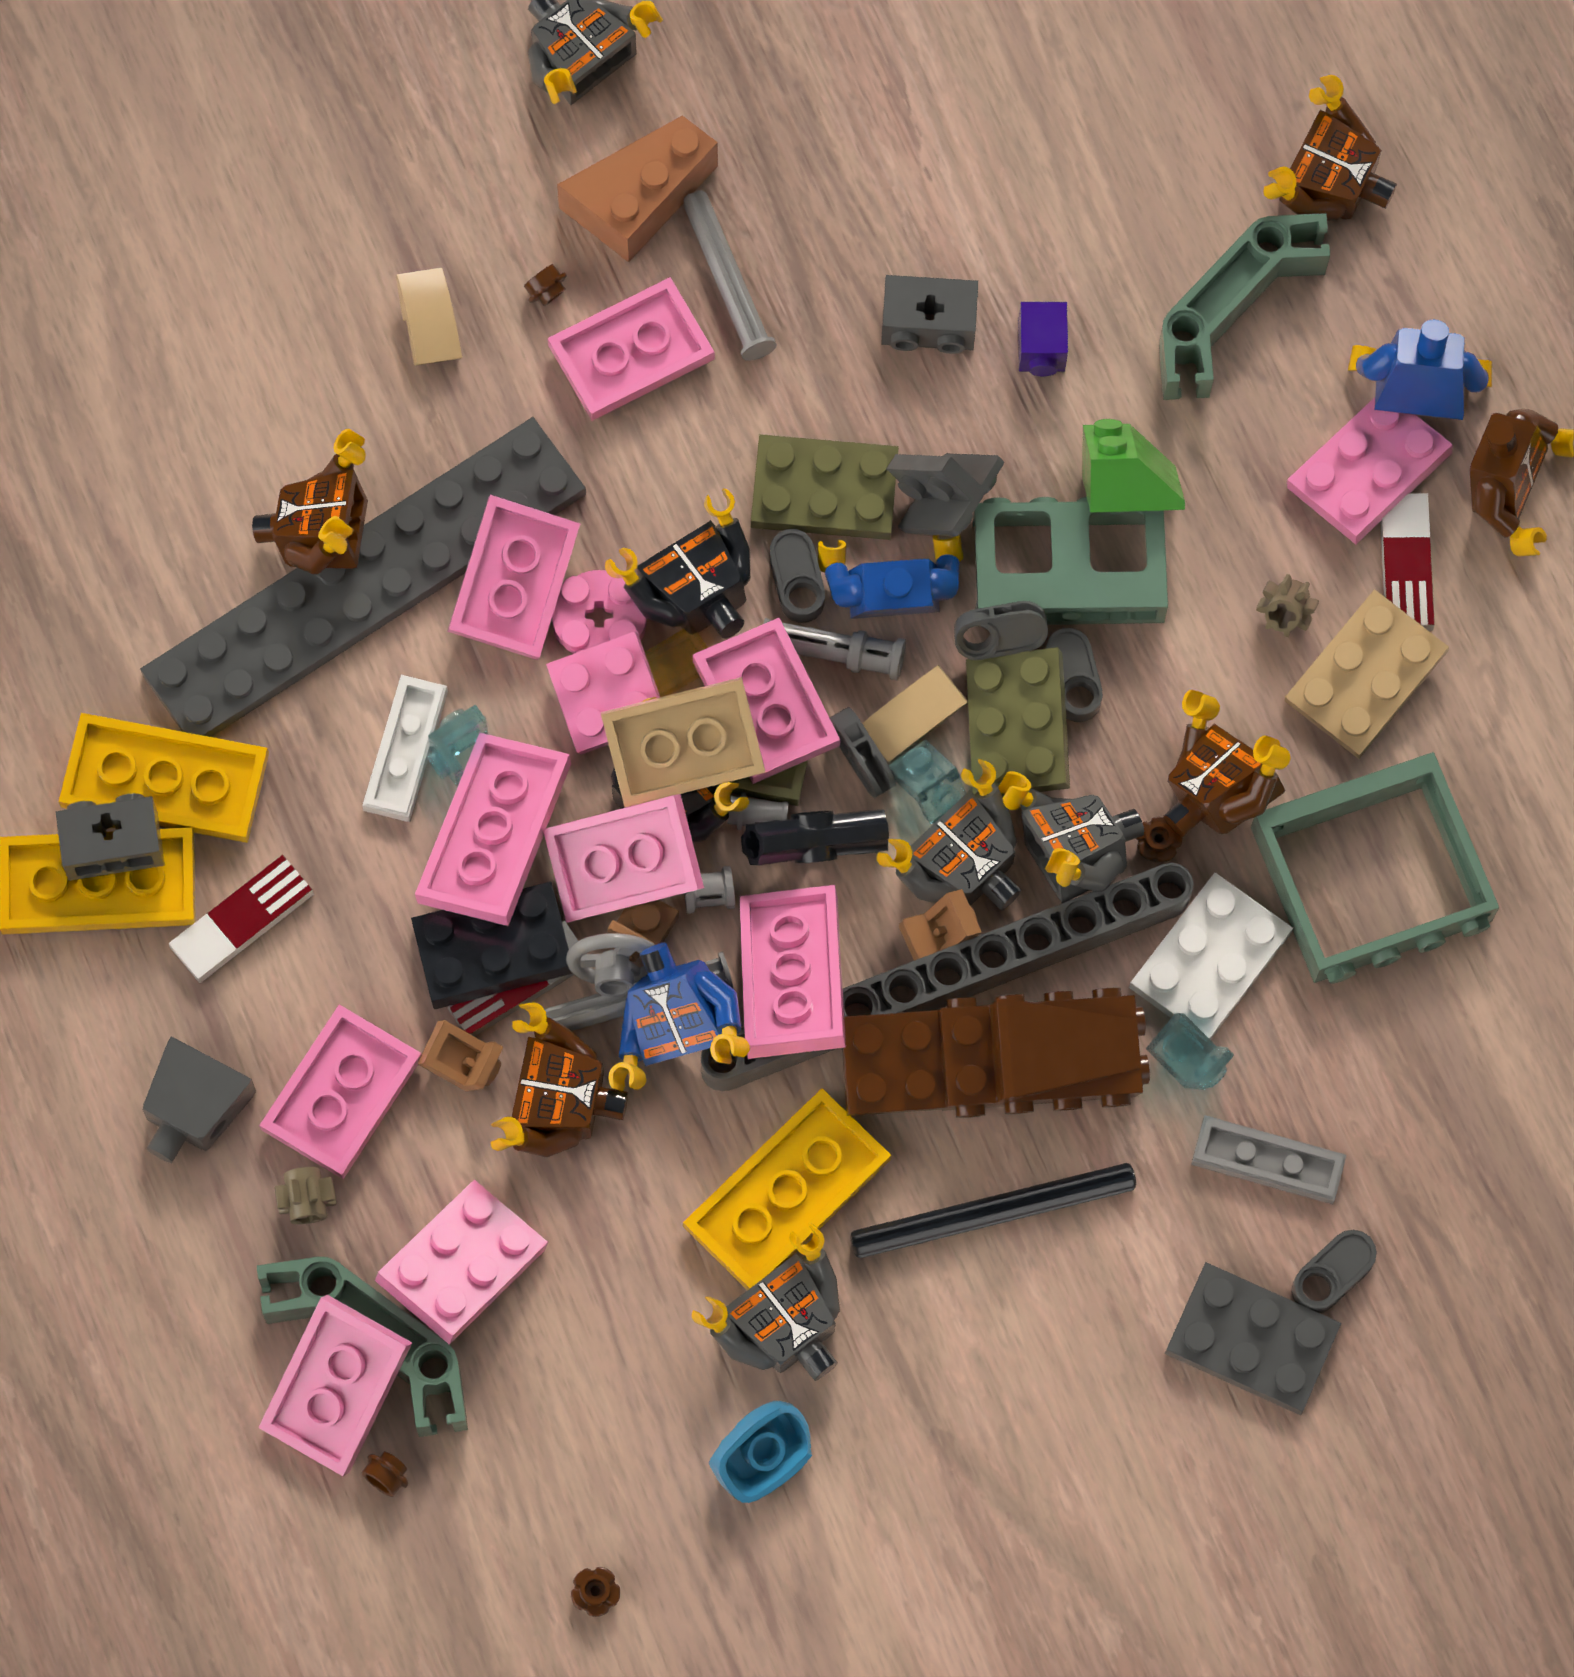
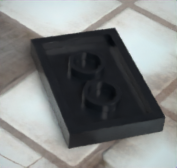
M551 881L522 889L508 926L446 910H439L411 918L434 1010L573 974L566 963L569 948Z

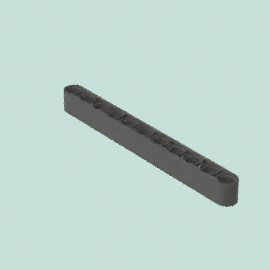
M1163 864L1111 884L1103 892H1090L843 988L844 1017H847L845 1009L854 1003H861L867 1006L871 1011L870 1015L938 1010L946 1007L947 1000L969 998L1177 917L1185 911L1189 904L1194 885L1192 875L1180 864ZM1167 882L1174 883L1180 888L1182 895L1174 899L1166 898L1161 895L1158 886ZM1118 900H1129L1136 905L1138 912L1131 916H1124L1115 910L1113 904ZM1075 917H1084L1091 921L1094 929L1088 933H1078L1071 928L1069 921ZM1031 934H1039L1048 940L1049 947L1040 951L1032 950L1026 945L1024 939ZM994 951L1002 955L1005 963L1000 967L990 968L985 966L979 957L985 952ZM941 969H953L960 976V981L954 985H943L935 978V974ZM897 986H907L914 991L916 997L910 1002L901 1003L894 1000L890 992ZM744 1027L737 1033V1036L745 1038ZM710 1048L702 1050L701 1053L702 1079L713 1090L729 1091L835 1049L748 1059L747 1055L743 1058L733 1056L730 1050L731 1058L736 1063V1066L728 1073H718L709 1065L713 1057Z

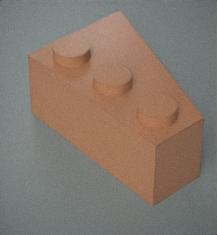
M682 115L557 184L559 209L627 262H630L683 205L684 197L694 193L718 167V142Z

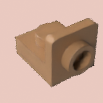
M661 900L627 907L623 910L617 922L612 920L607 928L608 933L634 935L657 945L665 941L679 918V910ZM635 951L629 957V961L636 962L638 958L641 959L640 953Z

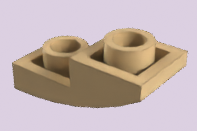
M436 268L397 274L396 281L403 321H407L414 366L461 359L462 353L443 269Z
M937 665L862 724L881 754L890 763L927 733L934 731L966 705L968 701L943 669Z

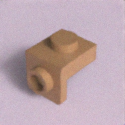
M962 889L945 894L924 914L905 918L899 923V929L914 961L977 937L982 933L977 923L975 911L969 905Z
M442 1020L437 1022L417 1064L464 1091L480 1090L484 1086H489L496 1078L501 1067V1061L498 1058L503 1046L496 1042L485 1043L448 1021Z

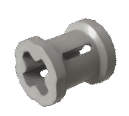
M724 866L721 872L701 874L704 888L684 893L687 914L694 913L696 908L725 905L727 909H735L731 867Z

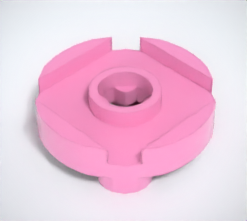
M593 570L581 573L578 576L569 577L563 582L552 615L554 634L561 646L563 644L566 650L574 654L634 631L638 633L640 641L642 640L646 631L647 618L643 616L623 588L625 585L623 578H613L607 574L606 570ZM595 608H604L605 612L613 615V618L606 619L604 627L598 628L595 627L592 619H586L587 614L594 612Z

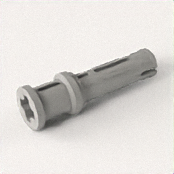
M765 618L763 624L770 622L772 620ZM782 623L789 638H793L790 640L797 654L846 663L847 669H851V672L859 673L861 669L889 674L891 680H899L905 656L906 639L898 638L896 642L868 637L867 632L861 630L853 632L852 636L811 627Z

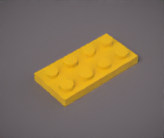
M81 713L58 802L61 808L67 809L68 805L80 801H92L96 805L115 802L117 797L125 794L136 793L142 794L144 797L152 796L158 811L159 826L192 827L194 833L248 843L269 751L267 747Z
M192 827L160 829L165 866L71 881L68 880L62 865L58 834L0 837V931L2 935L193 925L196 922L194 832ZM114 831L107 832L104 840L113 839Z
M821 1088L683 1222V1227L745 1289L749 1290L798 1251L789 1239L792 1231L797 1234L800 1243L804 1245L813 1236L808 1223L814 1224L820 1230L891 1160V1154L852 1116H847V1111Z

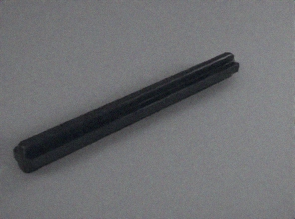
M1124 1163L857 1229L851 1233L850 1237L853 1252L857 1258H863L1133 1191L1136 1188V1176L1131 1164Z

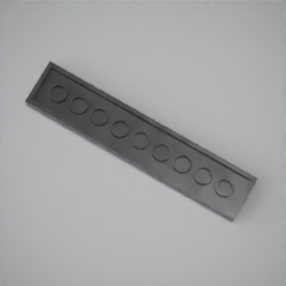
M531 417L366 523L363 529L357 568H325L317 575L296 568L140 668L141 673L182 732L213 737L465 574L490 495L556 515L586 495V487L535 418Z

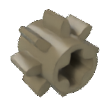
M1286 574L1284 580L1279 585L1270 580L1267 582L1262 592L1265 597L1260 599L1256 607V611L1265 613L1266 629L1273 628L1276 631L1283 632L1285 637H1289L1291 631L1297 626L1304 631L1309 628L1312 621L1310 614L1315 612L1319 604V600L1310 598L1309 582L1302 583L1294 580L1290 574Z
M301 1167L289 1170L284 1173L285 1185L274 1187L279 1214L289 1213L292 1224L302 1225L322 1221L327 1218L326 1206L336 1205L332 1177L321 1178V1171L318 1167Z

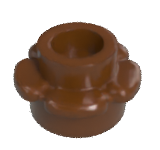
M553 264L537 273L524 285V288L531 296L528 299L529 302L534 303L540 300L545 306L559 297L566 290L562 284L567 277L566 273L560 274Z
M1153 817L1150 822H1142L1144 835L1136 838L1138 840L1137 850L1140 855L1152 862H1167L1173 859L1177 854L1176 849L1182 845L1183 837L1172 830L1164 817ZM1157 835L1162 836L1163 842H1155L1154 837Z
M384 1451L380 1457L375 1454H370L367 1457L369 1463L361 1473L377 1490L389 1497H393L401 1486L404 1488L408 1486V1480L403 1476L408 1469L394 1455Z
M597 1567L595 1570L583 1569L573 1580L575 1587L571 1591L572 1602L578 1610L586 1611L589 1616L599 1617L607 1614L611 1606L617 1605L620 1599V1586L615 1584V1575L606 1568ZM598 1587L600 1594L593 1596L590 1592L591 1589Z

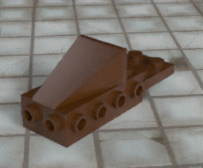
M1121 988L1092 990V998L1073 999V991L1044 993V1001L1026 1002L1024 994L1002 995L995 997V1000L990 1005L977 1006L976 998H956L947 1000V1008H940L934 1011L844 1017L846 1047L842 1048L847 1116L928 1110H956V1118L985 1116V1108L1004 1107L1005 1114L1034 1112V1104L1053 1103V1111L1077 1110L1083 1108L1082 1101L1101 1100L1103 1108L1131 1105L1130 1098L1142 1094L1143 1085L1149 1084L1150 1081L1147 1055H1140L1139 1036H1144L1146 1031L1144 1009L1142 1006L1136 1007L1135 995L1122 996Z

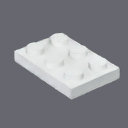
M1214 873L1130 982L1129 988L1208 1044L1290 936L1293 927L1220 875Z

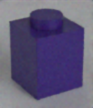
M1067 302L1020 303L1018 317L1019 372H1030L1032 375L1040 377L1051 376L1057 372H1065L1068 357Z

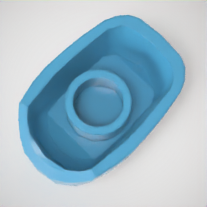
M782 1401L766 1403L754 1409L736 1424L735 1428L721 1441L719 1447L710 1458L709 1466L722 1487L735 1499L743 1503L757 1501L792 1478L811 1458V1440L808 1423L802 1413L790 1403Z

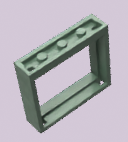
M1434 752L1266 809L1262 815L1253 819L1251 830L1290 926L1293 927L1292 931L1314 983L1328 979L1330 984L1342 982L1356 974L1355 969L1373 963L1374 968L1388 966L1401 958L1400 953L1414 948H1418L1420 953L1431 951L1442 946L1446 942V937L1460 932L1463 933L1464 937L1479 934L1490 927L1489 922L1493 921L1499 909L1497 900ZM1422 789L1471 907L1325 958L1276 838Z

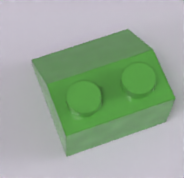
M1101 419L1096 421L1094 425H1083L1082 479L1090 513L1185 510V499L1176 466L1131 424H1122L1121 421L1115 419Z

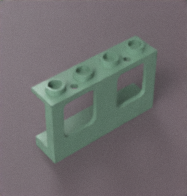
M997 497L986 499L983 503H979L974 510L973 527H975L977 588L975 609L1017 601H1031L1038 604L1044 610L1047 625L1165 622L1168 609L1164 510L1090 513L1087 497H1082L1077 502H1058L1057 499L1052 497H1038L1030 502L1011 503L1009 499ZM1089 525H1145L1146 568L1138 572H1097L1093 570L1090 564ZM1051 526L1052 568L1050 571L1045 573H1001L998 571L995 560L994 527Z

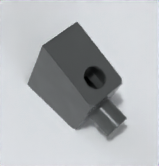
M171 1036L143 1104L142 1110L146 1119L159 1127L146 1149L168 1163L174 1161L185 1141L201 1150L207 1151L253 1098L256 1089L252 1079Z

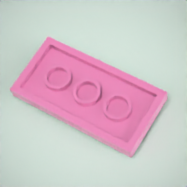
M479 732L415 892L417 903L508 926L542 841L543 829L547 828L570 769V755Z
M835 885L740 896L745 1039L750 1045V1051L747 1054L748 1059L845 1048L838 897Z

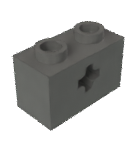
M886 275L881 345H891L892 348L900 351H912L918 347L937 348L940 352L947 354H958L964 350H974L978 280ZM925 314H933L934 320H926Z
M136 793L125 794L117 797L115 802L96 805L92 801H80L68 805L67 810L55 811L62 865L69 881L165 866L158 811L152 796L144 797L142 794ZM115 828L113 839L104 840L107 834L106 829Z

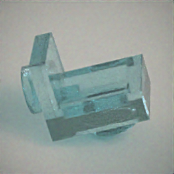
M476 704L466 711L463 709L453 711L441 721L439 729L428 735L431 753L427 755L431 766L441 779L449 776L456 786L459 785L464 772L455 756L474 745L479 732L488 734L486 718Z
M926 739L889 764L895 781L919 803L925 819L930 824H934L967 793L957 768Z
M1175 1013L1146 1047V1050L1184 1088L1205 1090L1216 1085L1226 1074V1065L1234 1056L1228 1047L1216 1046L1184 1013Z

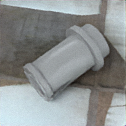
M741 792V797H746V792ZM731 795V803L733 804L740 796ZM748 798L749 806L747 809L739 812L729 811L728 824L737 825V830H741L742 826H746V824L787 819L789 802Z

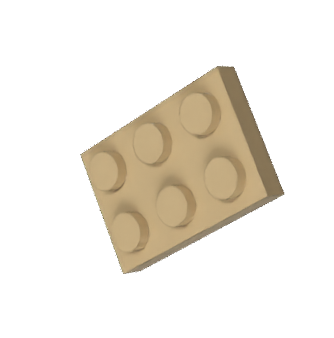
M1374 589L1285 696V702L1360 759L1446 655L1449 646Z
M742 677L601 712L625 808L766 773Z

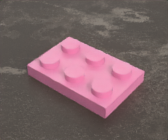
M671 277L548 338L550 350L592 421L715 360L713 348Z
M1375 397L1287 479V488L1354 544L1361 541L1382 521V518L1442 464L1452 454L1453 448L1452 443L1415 414L1374 410Z
M490 495L447 632L538 660L580 523Z
M780 618L693 654V663L705 686L742 677L766 772L750 776L753 784L840 746V738Z
M681 794L543 829L566 923L704 888Z
M339 1004L259 1126L263 1132L344 1179L418 1066L417 1063L422 1054Z
M473 1180L378 1272L375 1281L444 1341L450 1344L545 1251L548 1241L476 1180Z
M329 1295L321 1297L258 1428L341 1476H345L350 1473L412 1342Z

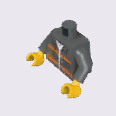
M532 0L528 10L539 21L531 29L532 45L528 51L532 81L549 94L553 104L560 102L558 94L562 93L566 101L572 105L637 54L636 33L633 30H638L643 38H647L651 34L648 24L654 21L661 23L663 18L651 1H642L632 7L606 0H566L561 5L557 0Z
M978 759V763L983 770L979 780L975 781L972 772L966 768L961 772V778L964 783L977 788L976 794L974 795L969 790L911 846L905 840L888 839V842L896 849V857L893 860L887 853H878L877 861L883 867L897 868L896 875L920 900L936 903L945 894L962 889L970 906L984 893L1003 911L1021 893V889L1004 874L1014 863V848L1017 840L1010 811L1003 803V796L999 788L993 784L996 779L995 768L991 763Z
M1015 771L1007 772L998 786L1000 792L1005 794L1002 799L1006 808L1016 810L1021 805L1023 810L1022 820L1025 846L1061 903L1070 901L1089 890L1094 892L1105 891L1119 874L1123 873L1127 867L1125 842L1144 835L1142 820L1135 809L1111 816L1099 796L1088 795L1074 799L1053 798L1031 789L1030 781L1024 775Z
M808 1223L813 1233L810 1242L802 1245L797 1234L793 1231L789 1236L791 1244L804 1255L802 1259L796 1253L728 1306H725L724 1303L715 1298L706 1296L705 1299L713 1306L711 1317L705 1319L701 1313L695 1310L692 1311L691 1317L697 1324L711 1329L710 1334L733 1360L761 1370L773 1367L779 1373L784 1372L799 1360L814 1381H817L838 1364L822 1342L835 1332L836 1323L834 1320L840 1312L837 1278L825 1250L822 1249L824 1246V1236L814 1224Z

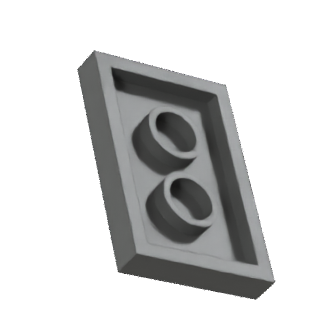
M1205 1262L1165 1354L1301 1416L1341 1323Z

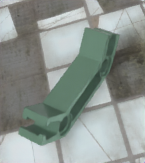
M1326 213L1259 218L1167 313L1163 320L1159 340L1163 400H1175L1182 397L1181 388H1179L1180 374H1175V364L1184 365L1194 363L1197 369V373L1194 376L1195 384H1197L1196 398H1210L1214 381L1211 347L1277 277L1325 275L1330 259L1329 244H1323L1325 233L1328 230ZM1314 241V245H1321L1320 248H1294L1291 246L1293 243ZM1269 242L1274 244L1278 250L1268 252L1261 249L1258 244ZM1185 331L1190 333L1194 339L1187 342L1180 341L1173 334Z
M312 1257L257 1265L258 1280L263 1294L271 1293V1284L299 1282L302 1291L300 1297L271 1303L269 1295L260 1296L262 1314L267 1324L311 1318L320 1298L324 1297L317 1296L310 1291L313 1281L322 1276L334 1278L336 1286L328 1294L329 1296L412 1342L397 1376L411 1386L418 1436L424 1437L438 1434L437 1425H431L429 1417L426 1418V1397L430 1394L439 1395L445 1392L451 1393L455 1409L454 1414L446 1415L447 1425H453L454 1432L468 1430L460 1366L454 1349L446 1341L339 1262L329 1257ZM431 1358H441L448 1364L446 1372L436 1379L427 1378L421 1373L423 1364Z

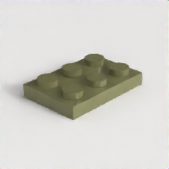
M759 434L751 528L780 531L797 529L805 533L891 540L896 478L886 468L894 456L898 454L899 446Z
M1055 647L984 660L966 659L971 770L974 780H979L983 774L982 767L978 763V759H982L994 766L996 779L993 784L997 785V787L1007 772L1015 771L1024 775L1030 781L1031 789L1045 792L1069 789L1070 774L1063 653L1061 650ZM972 787L973 794L975 795L977 788Z

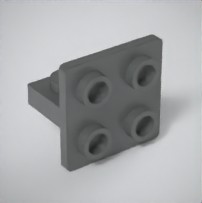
M946 453L943 456L896 454L886 469L899 481V489L907 496L915 499L898 527L908 534L958 536L971 523L973 512L983 496L994 487L997 481V474L1003 467L1004 461L998 455Z

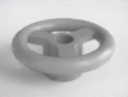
M607 933L594 935L576 942L568 950L566 963L575 976L595 984L597 993L608 997L626 996L628 990L634 986L635 982L648 975L645 966L638 967L629 961V957L635 951L641 953L645 949L654 946V944L646 939L629 934ZM615 948L602 954H586L598 949Z

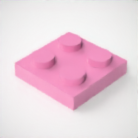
M635 631L546 664L576 752L580 755L608 745L601 712L640 703L651 697L660 698L639 635Z

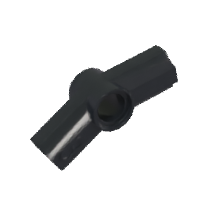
M883 809L834 814L833 811L791 814V819L746 824V830L741 836L742 852L748 858L750 865H765L795 861V863L824 862L836 860L838 855H858L888 851V822L885 810Z

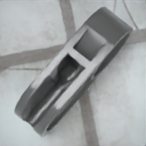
M787 529L779 532L771 542V569L783 613L792 621L808 623L815 620L823 611L825 606L824 584L811 538L803 531ZM805 587L814 592L816 601L811 607L800 609L790 602L789 596L797 588Z
M1017 601L973 609L963 613L954 624L955 646L962 656L971 660H984L1031 651L1040 647L1048 635L1045 612L1038 604L1031 601ZM974 626L984 627L990 632L989 637L981 643L968 642L963 635L969 628Z
M1062 628L1055 631L1049 637L1046 649L1058 647L1063 653L1066 719L1073 722H1086L1099 712L1102 703L1103 693L1099 674L1087 636L1074 628ZM1084 687L1091 692L1093 702L1085 708H1076L1068 703L1066 694L1071 688Z
M847 707L829 717L840 738L839 748L868 793L876 798L895 787L896 781L889 765L856 713L850 707Z
M1354 1229L1337 1235L1296 1275L1291 1290L1293 1300L1318 1313H1324L1332 1308L1373 1267L1377 1251L1371 1237L1362 1231ZM1310 1276H1319L1325 1279L1330 1288L1329 1296L1323 1301H1313L1307 1298L1302 1288L1305 1279Z

